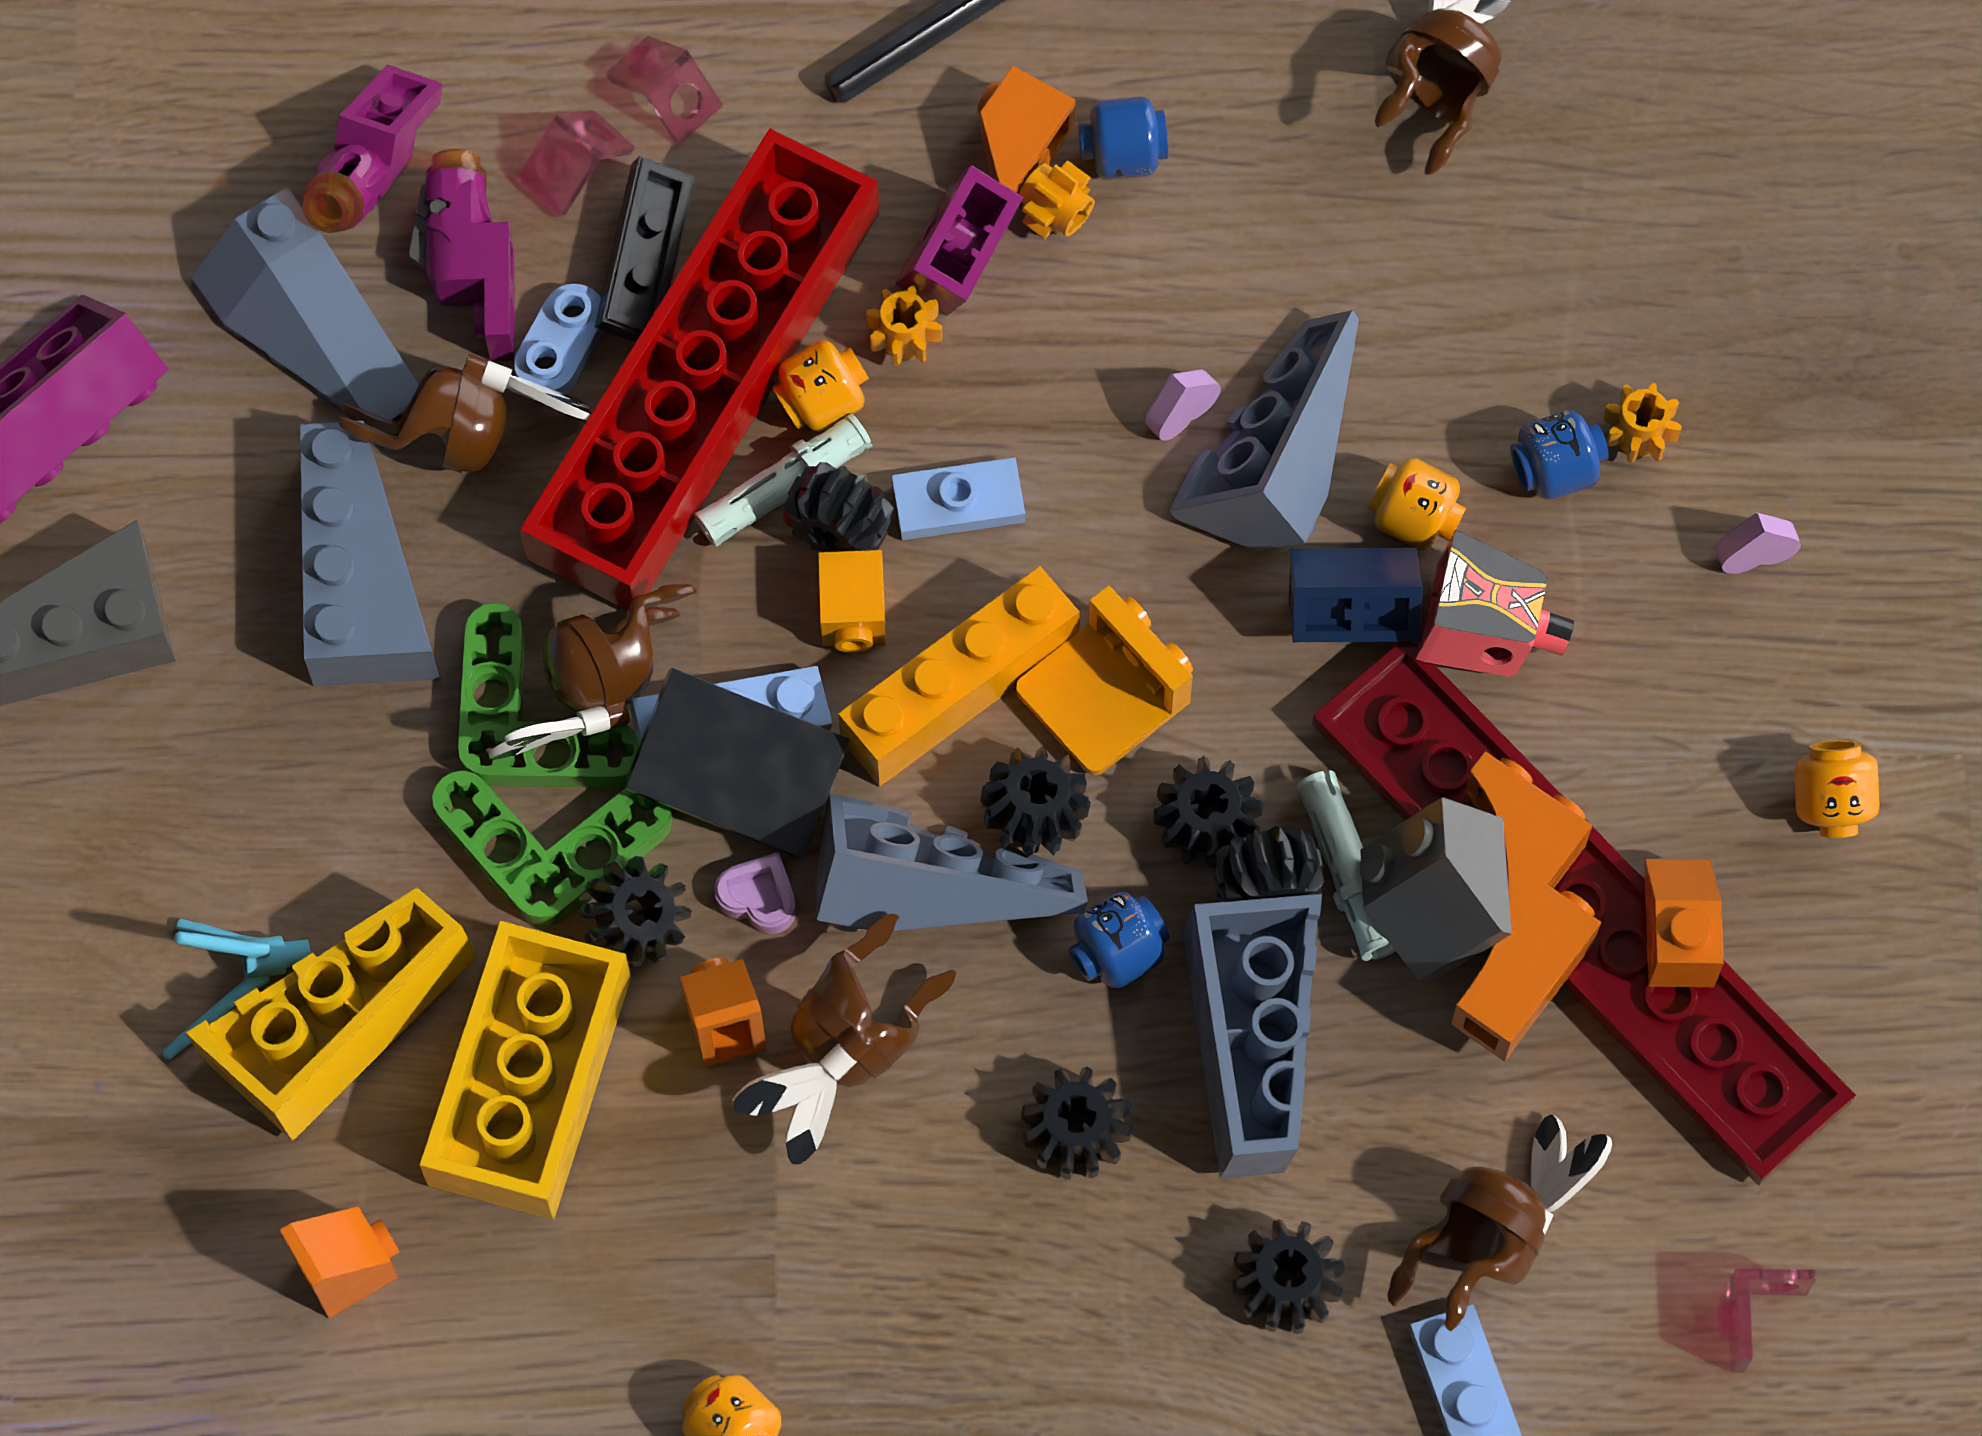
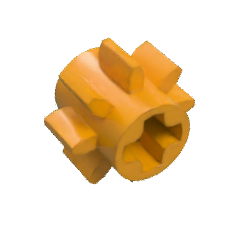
M1068 160L1061 168L1058 165L1052 168L1047 163L1041 164L1030 174L1019 192V195L1023 196L1021 202L1025 205L1022 211L1027 214L1022 222L1044 239L1051 232L1056 235L1061 232L1067 237L1071 236L1084 224L1094 207L1095 200L1088 195L1090 188L1086 186L1091 177Z
M910 285L907 291L893 294L887 289L882 290L883 304L881 310L867 309L866 311L867 326L875 330L870 335L872 352L885 349L892 356L893 366H898L902 360H909L915 357L921 362H925L928 341L934 343L942 342V325L934 321L938 316L937 300H929L924 303L916 295L914 285Z
M1652 382L1648 389H1638L1635 391L1626 384L1623 386L1620 395L1621 406L1614 403L1606 405L1603 420L1608 424L1615 425L1608 432L1607 446L1618 445L1628 454L1627 459L1629 463H1633L1637 457H1644L1650 454L1656 461H1660L1665 450L1663 440L1677 442L1682 426L1675 421H1671L1676 414L1679 402L1677 399L1667 401L1663 395L1657 392L1656 383ZM1637 419L1648 421V426L1641 427L1637 425Z

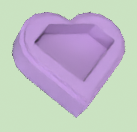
M1205 370L1170 374L1146 413L1145 424L1160 440L1167 441L1174 438L1187 427L1191 420L1200 417L1212 407L1220 394V385Z
M1756 512L1723 536L1717 543L1715 551L1723 571L1728 574H1738L1752 570L1759 565H1771L1785 561L1799 551L1801 543L1793 523Z
M779 852L733 866L723 871L717 878L714 887L716 903L720 911L727 917L736 920L748 919L755 929L769 935L781 933L793 923L796 915L795 900Z

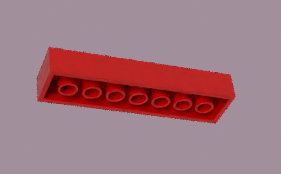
M768 129L520 528L527 560L628 611L631 601L636 596L649 593L693 521L694 514L701 508L771 393L772 386L779 380V365L794 355L879 215L877 180L775 130Z

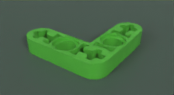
M489 603L475 609L467 619L464 638L458 741L459 756L463 770L477 774L489 786L623 787L639 748L636 731L628 725L584 736L579 732L566 738L557 739V741L565 743L571 751L569 759L558 768H543L536 763L534 755L538 747L523 752L525 767L517 768L515 756L493 760L492 765L489 766L481 765L479 755L472 753L482 752L485 742L493 741L498 746L506 742L504 737L511 732L549 722L521 721L525 649L521 619L515 610L505 604ZM494 623L502 624L505 634H508L501 636L499 640V658L501 663L489 662L490 652L486 637L479 635L488 634L491 630V624ZM499 680L509 687L510 692L507 700L498 707H482L474 700L475 690L485 681ZM588 741L589 752L593 755L609 754L612 744L621 743L624 746L625 754L633 756L622 757L620 767L612 768L608 765L607 757L587 755L589 768L583 769L580 768L582 756L579 742Z
M456 771L444 776L436 784L432 795L433 807L441 826L515 911L529 924L538 927H550L562 922L592 898L585 889L588 881L594 878L605 880L603 867L596 870H588L577 864L575 855L577 849L582 844L592 840L604 842L612 851L607 864L617 861L625 868L630 858L634 856L643 857L660 844L670 833L673 823L670 807L623 789L546 851L489 785L475 773ZM459 792L466 798L475 793L472 798L477 814L484 821L477 830L473 820L464 810L459 808L450 813L453 808L450 797L453 794ZM638 804L642 809L647 810L653 805L656 806L653 810L655 823L648 827L644 822L639 821L625 831L627 843L630 845L622 848L617 835L607 825L613 822L619 833L630 825L633 820L631 807ZM475 833L472 838L468 837V835ZM508 834L517 838L521 843L519 854L508 863L498 864L492 862L485 855L487 843L497 835ZM560 862H564L571 877L580 885L572 888L567 877L553 890L556 899L554 904L548 907L544 902L538 901L530 905L533 900L531 887L539 883L541 887L548 889L562 879L557 865Z

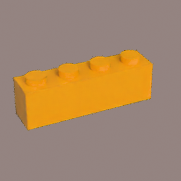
M1041 566L1037 567L838 713L840 735L850 739L847 749L875 783L881 787L1015 688L1020 677L1079 632L1080 611Z

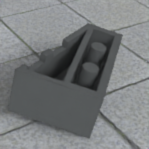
M138 520L128 524L0 601V706L176 661L150 549Z

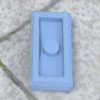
M1016 457L892 475L902 541L1025 523V508Z

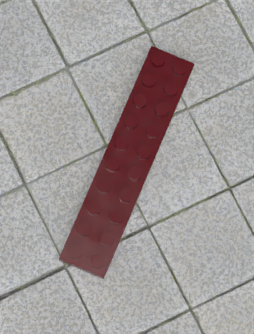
M1399 642L1313 715L1312 725L1405 821L1441 797L1477 809L1465 791L1470 770L1485 751L1499 761L1502 758H1507L1519 764L1530 774L1533 780L1532 784L1551 797H1554V795L1563 796L1435 664L1416 660L1418 647L1413 642ZM1592 826L1586 847L1554 888L1560 894L1563 891H1569L1581 897L1594 910V917L1601 921L1595 943L1564 982V985L1759 1186L1853 1102L1856 1094L1725 960L1714 987H1648L1645 879Z

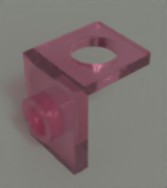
M646 36L605 72L611 84L645 96L673 140L682 143L722 107V102L688 50L650 36ZM691 84L695 87L698 94L697 106L689 116L677 118L671 109L672 95L679 86Z
M593 110L557 114L518 174L516 181L555 216H565L600 160L631 155L635 146ZM586 127L597 131L598 133L603 135L609 142L599 139L598 137L593 135Z
M1735 1269L1727 1284V1299H1719L1717 1306L1718 1337L1720 1340H1729L1731 1372L1744 1373L1753 1358L1750 1295L1806 1296L1816 1281V1270Z

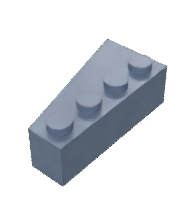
M339 422L300 424L304 661L313 686L440 679L370 442L364 443L356 439L350 433L343 430L339 426Z
M1322 894L1196 904L1193 906L1183 927V943L1220 1179L1284 1173L1298 1151L1306 1071L1304 1061L1311 1019V1009H1309L1312 975L1315 972L1317 946H1315L1317 921L1320 917Z

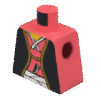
M1455 530L1436 564L1416 660L1510 677L1518 673L1532 647L1562 656L1569 644L1574 620L1541 609L1547 584V577L1543 571L1463 532Z

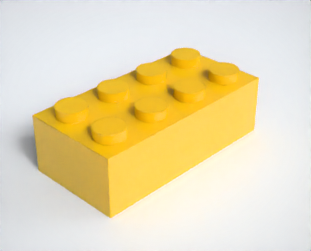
M500 921L420 1162L421 1170L429 1187L554 1221L631 980L626 954Z

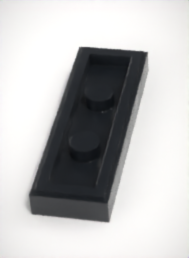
M639 156L631 163L595 328L637 342L671 287L695 179L694 176Z

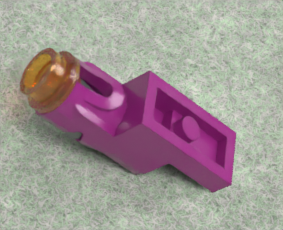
M387 64L345 108L338 118L334 148L319 163L316 175L307 183L303 192V212L312 226L327 233L346 231L356 227L374 210L381 198L390 189L392 183L407 168L413 155L416 130L440 105L443 83Z
M464 149L443 150L433 155L432 165L427 168L425 183L421 186L409 251L410 260L414 265L425 270L427 280L440 304L448 306H473L475 338L486 339L490 361L515 360V248L509 222L492 221L486 198L487 172L481 166L480 157L476 153Z

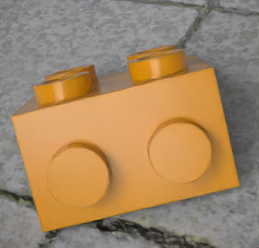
M1110 585L1106 586L1089 600V623L1020 677L1016 684V693L1019 699L1088 774L1094 776L1104 773L1189 705L1193 675L1191 674L1193 667L1183 651L1170 641L1164 645L1149 629L1151 621L1143 608L1129 596L1122 599Z

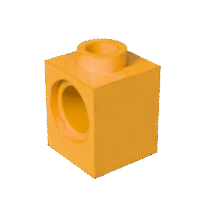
M882 550L819 552L820 620L823 647L835 646L839 651L855 653L869 650L873 645L886 644Z

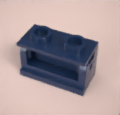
M1417 548L1290 549L1289 606L1292 641L1420 642L1423 586Z

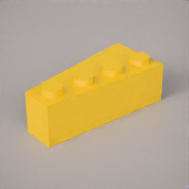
M417 887L344 933L345 940L317 957L314 953H311L292 965L294 972L267 989L259 992L256 988L234 1002L236 1008L211 1024H208L205 1020L186 1032V1035L203 1060L292 1141L477 958L463 927Z

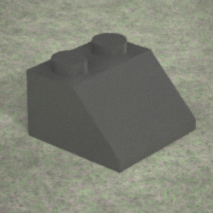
M1441 797L1360 849L1363 907L1419 982L1425 984L1432 983L1512 934L1502 817Z

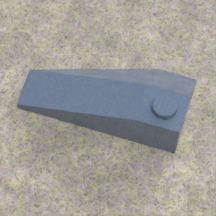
M288 187L282 189L236 217L191 277L194 285L225 329L239 339L245 338L269 355L270 361L285 371L288 369L316 388L321 397L341 411L342 403H346L395 422L400 421L418 387V383L326 240Z
M1353 310L1306 320L1263 374V379L1268 385L1263 393L1251 402L1247 408L1238 406L1226 421L1233 431L1215 454L1211 450L1204 449L1192 464L1169 510L1176 520L1257 552L1306 543L1308 537L1315 529V522L1329 493L1359 317Z
M829 794L814 893L817 920L827 922L835 929L845 932H857L861 929L868 930L872 923L891 913L899 916L894 931L1076 914L1084 913L1086 910L1088 899L1083 872L1033 854L1027 858L1022 850L1013 847L1000 848L996 850L995 854L981 849L975 842L967 839L969 832L948 826L944 835H940L911 825L912 813L903 809Z

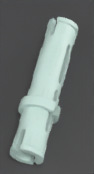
M850 413L844 419L834 424L833 427L810 441L805 442L801 439L790 446L791 453L733 489L715 503L694 514L696 521L706 538L716 548L747 525L752 524L783 504L788 499L789 495L787 492L795 478L802 474L806 466H816L819 462H827L837 469V467L851 458L873 447L870 443L871 440L859 420Z
M1323 771L1311 774L1302 779L1296 785V789L1307 810L1313 831L1334 880L1337 892L1333 894L1337 909L1345 911L1356 937L1355 940L1362 960L1369 961L1371 958L1373 960L1384 958L1396 951L1363 907L1362 877L1360 875V849L1363 846L1342 797L1336 774L1333 771H1327L1325 774Z

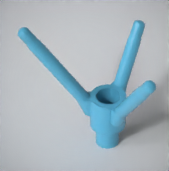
M186 919L177 920L176 929L180 932H177L174 936L175 943L193 948L241 955L245 979L163 1049V1057L171 1060L192 1043L186 1035L187 1031L205 1020L208 1024L216 1021L236 1006L234 1003L236 1000L252 990L267 984L270 979L269 976L286 974V967H292V965L311 954L308 939L284 942L282 936L252 937Z

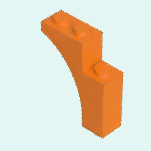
M1485 751L1470 770L1465 793L1478 810L1503 818L1512 934L1494 945L1484 967L1457 1003L1451 1025L1505 1062L1595 943L1601 921L1594 917V910L1581 897L1569 891H1563L1560 894L1554 889L1586 847L1592 824L1585 820L1584 812L1568 798L1561 795L1551 797L1532 784L1533 780L1530 774L1516 762L1507 758H1502L1499 761Z

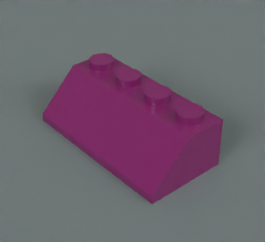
M82 294L0 364V523L5 521L16 508L15 501L33 486L45 485L54 479L63 469L64 463L62 461L77 448L91 445L102 438L111 426L109 421L126 406H135L151 396L157 388L158 384L156 381L169 370L125 312Z

